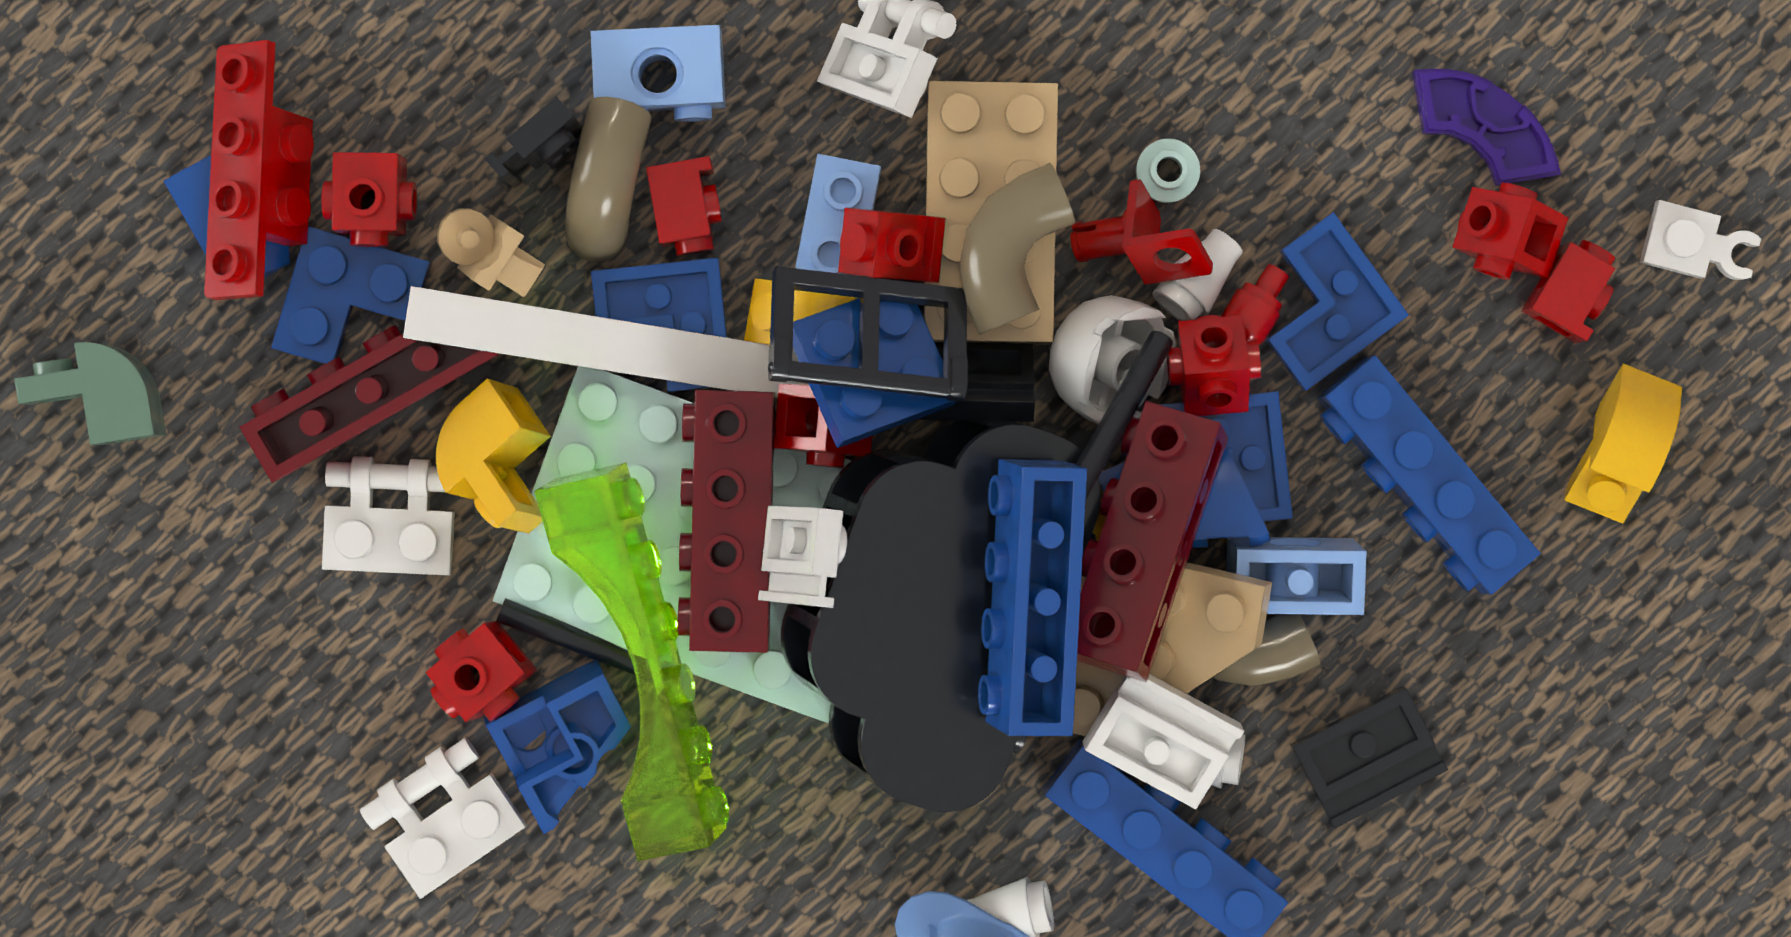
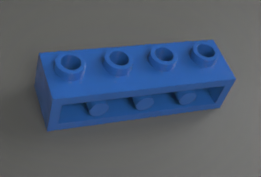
M1376 355L1362 359L1317 397L1318 401L1326 409L1320 415L1323 423L1342 444L1345 445L1350 440L1354 442L1367 458L1361 464L1364 472L1383 493L1386 494L1391 489L1394 490L1408 507L1402 513L1405 521L1425 543L1429 542L1432 538L1435 539L1449 556L1443 562L1444 567L1466 592L1475 587L1480 593L1492 595L1541 554Z
M999 459L998 475H993L989 483L988 504L991 514L996 516L995 542H989L985 553V573L987 580L992 582L991 608H987L982 617V641L984 647L989 649L988 675H982L980 678L978 703L981 713L986 715L985 722L1008 736H1073L1087 468L1065 461Z
M1079 739L1041 788L1044 795L1227 937H1263L1289 903L1276 890L1283 880L1254 857H1251L1248 863L1243 865L1225 851L1232 841L1213 825L1201 818L1194 827L1175 812L1181 801L1149 784L1142 787L1125 774L1123 770L1085 751L1083 740Z

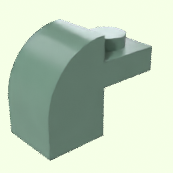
M91 342L74 343L77 369H73L72 359L51 360L33 364V376L14 378L18 404L36 405L83 397L90 445H108L166 435L161 398L156 381L148 368L138 358L121 348Z

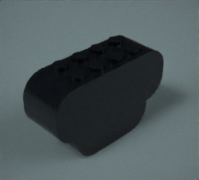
M978 418L971 421L952 420L931 436L920 456L895 449L871 451L848 463L831 484L823 508L843 511L842 525L847 533L846 553L842 562L838 564L836 578L827 577L825 597L834 598L833 608L788 603L781 624V648L785 661L795 677L831 703L829 730L833 744L841 758L851 768L897 800L935 812H955L972 807L984 800L995 790L1005 775L1012 754L1018 753L1026 741L1027 736H1008L986 723V715L981 713L978 703L980 678L982 675H988L989 649L984 647L982 641V617L984 611L987 608H991L992 582L987 580L985 573V553L989 542H995L996 516L992 515L989 509L988 489L992 476L998 475L999 459L1058 460L1076 465L1083 451L1062 437L1000 418ZM1099 478L1085 500L1083 553L1088 542L1091 539L1096 540L1093 530L1101 505Z

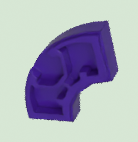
M1431 68L1414 70L1412 72L1422 134L1448 135L1470 145L1487 163L1495 186H1500L1501 183L1512 184L1561 175L1553 145L1535 115L1510 94L1492 84V81L1471 73L1451 69Z

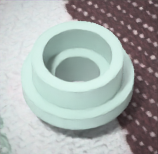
M1161 139L1151 143L1143 150L1136 165L1137 180H1142L1153 200L1162 203H1173L1187 197L1195 189L1200 177V164L1197 155L1187 144L1176 139ZM1163 159L1176 161L1180 167L1179 178L1173 182L1163 181L1157 174L1159 161Z

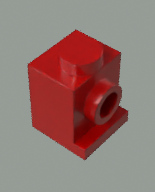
M710 156L646 167L659 243L663 247L675 245L676 256L692 255L714 250L711 224L722 222V215L716 184L707 186L703 184L702 176L714 174L713 162Z
M844 208L838 273L873 278L939 283L946 218L903 212Z
M1582 240L1579 246L1572 242L1560 245L1549 278H1540L1521 312L1574 343L1587 342L1594 330L1583 323L1587 317L1594 321L1609 302L1614 288L1608 285L1607 282L1616 269L1612 266L1616 258L1607 250L1587 240Z

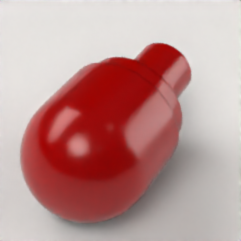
M1267 264L1255 285L1245 282L1241 289L1235 291L1223 310L1221 317L1242 315L1246 341L1257 340L1258 345H1260L1267 338L1280 317L1279 311L1282 308V304L1276 298L1289 279V276L1278 267Z

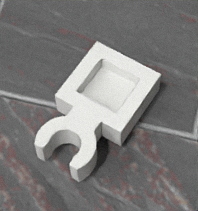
M1658 200L1654 204L1639 263L1701 279L1705 278L1709 262L1715 263L1718 270L1730 279H1748L1752 277L1753 270L1737 266L1731 257L1732 249L1738 243L1750 247L1760 246L1761 238L1750 231H1736L1726 236L1719 235L1717 231L1721 216Z

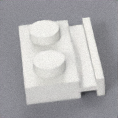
M768 506L761 571L770 572L768 591L759 590L758 600L833 608L834 598L825 597L827 577L836 578L838 564L842 562L846 553L847 533L842 525L843 511L810 507Z
M1149 674L1147 683L1125 676L1119 688L1114 689L1082 742L1085 751L1196 809L1229 757L1228 752L1236 739L1240 740L1245 731L1240 722Z

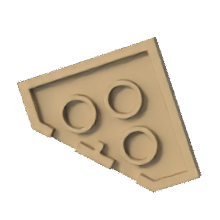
M1187 562L1150 674L1187 694L1262 645L1272 582ZM1081 577V591L1086 579L1084 577ZM1077 661L1074 734L1087 735L1114 689H1118L1125 678L1124 675Z

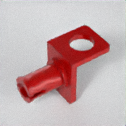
M1141 179L1130 181L1127 209L1124 211L1123 216L1087 222L1077 221L1071 226L1073 230L1070 233L1071 247L1078 262H1088L1091 259L1127 254L1145 285L1210 275L1213 271V262L1193 229L1160 233V211ZM1165 248L1181 249L1187 252L1191 259L1183 263H1167L1157 257V252Z

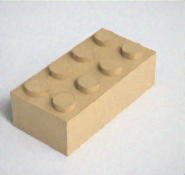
M928 82L925 215L946 218L939 283L924 281V284L963 288L959 264L966 229L987 197L1019 175L1051 163L1056 171L1058 83ZM1055 232L1035 242L1026 257V276L1039 310L979 334L967 307V343L1043 345L1053 343ZM924 306V320L934 342H944V308Z

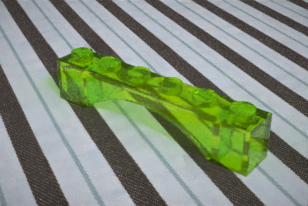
M626 462L556 478L534 491L551 553L576 572L602 601L622 634L635 670L640 698V740L633 772L621 798V804L637 861L710 847L727 829L726 823L729 819V807L723 789L720 786H715L709 765L712 759L710 736L703 725H698L692 703L696 692L693 674L687 664L681 663L675 640L678 637L677 616L671 603L665 602L658 579L662 572L660 554L656 544L652 540L647 539L641 517L645 510L641 486L635 478L630 477Z

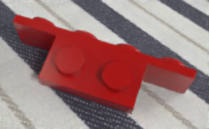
M270 40L222 45L216 52L204 286L205 297L213 300L263 297L266 241L284 246L307 245L308 219L311 213L309 195L311 156L314 150L312 137L313 120L273 106L276 43Z

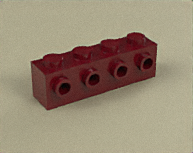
M393 325L363 342L362 344L368 354L345 366L339 356L307 374L306 376L312 384L307 389L290 398L285 388L252 405L251 409L256 418L241 425L239 428L271 483H274L497 357L500 353L403 338V334H401L398 327Z
M695 390V404H683L682 442H694L693 468H682L681 507H692V533H680L679 571L691 572L690 597H679L678 636H690L689 651L768 653L770 648L771 601L758 600L759 590L768 591L770 572L761 571L767 510L768 506H773L774 392Z
M1148 401L1144 404L1140 418L1132 417L1124 432L1121 445V453L1127 455L1120 478H1111L1103 494L1100 513L1106 516V520L1099 541L1091 539L1082 556L1081 577L1086 579L1080 594L1077 661L1147 683L1228 440V436L1220 422Z

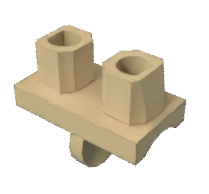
M459 208L448 213L441 220L438 227L437 243L441 252L452 262L458 263L457 268L488 291H490L497 280L525 297L545 264L518 247L524 235L493 215H490L487 219L476 210Z

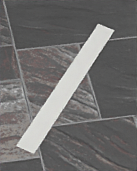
M413 286L410 289L403 338L731 391L774 392L775 398H778L779 384L809 385V383L794 381H769L767 369L769 345ZM793 349L792 361L799 362Z

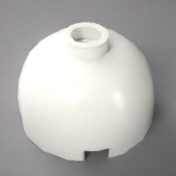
M1113 295L1095 298L1079 305L1068 314L1056 331L1050 349L1049 372L1059 396L1082 417L1099 424L1150 332L1160 331L1168 335L1173 341L1172 347H1176L1174 332L1164 327L1162 318L1166 317L1163 313L1142 302ZM1166 358L1140 405L1143 404L1148 395L1158 399L1166 388L1168 382ZM1136 410L1133 417L1140 418L1141 412Z

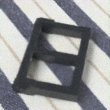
M776 266L772 272L769 381L777 382L794 381L946 398L947 401L964 402L968 389L967 304L964 289ZM794 290L860 298L858 368L792 361ZM880 300L944 308L943 378L878 371Z

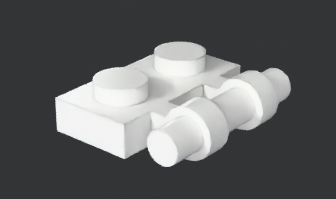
M858 0V6L864 12L858 27L845 23L841 24L817 82L844 94L912 118L917 104L926 90L928 79L938 59L923 51L927 40L933 39L936 36L944 39L952 36L956 29V19L952 14L945 12L939 3L931 0ZM897 27L893 39H889L888 36L892 28Z
M353 456L351 462H327L325 470L326 486L350 488L351 502L350 507L325 506L322 553L323 570L452 575L455 512L429 510L430 492H445L439 480L437 467L431 465V460L410 459L409 465L377 464L374 462L373 457ZM373 489L407 490L408 509L372 508Z
M466 737L447 750L441 746L425 757L426 764L400 782L396 779L390 780L377 789L379 795L377 798L360 809L362 817L373 830L393 817L399 822L405 832L384 847L420 899L527 826L492 773L470 787L460 771L480 757ZM442 785L452 800L423 819L413 803Z

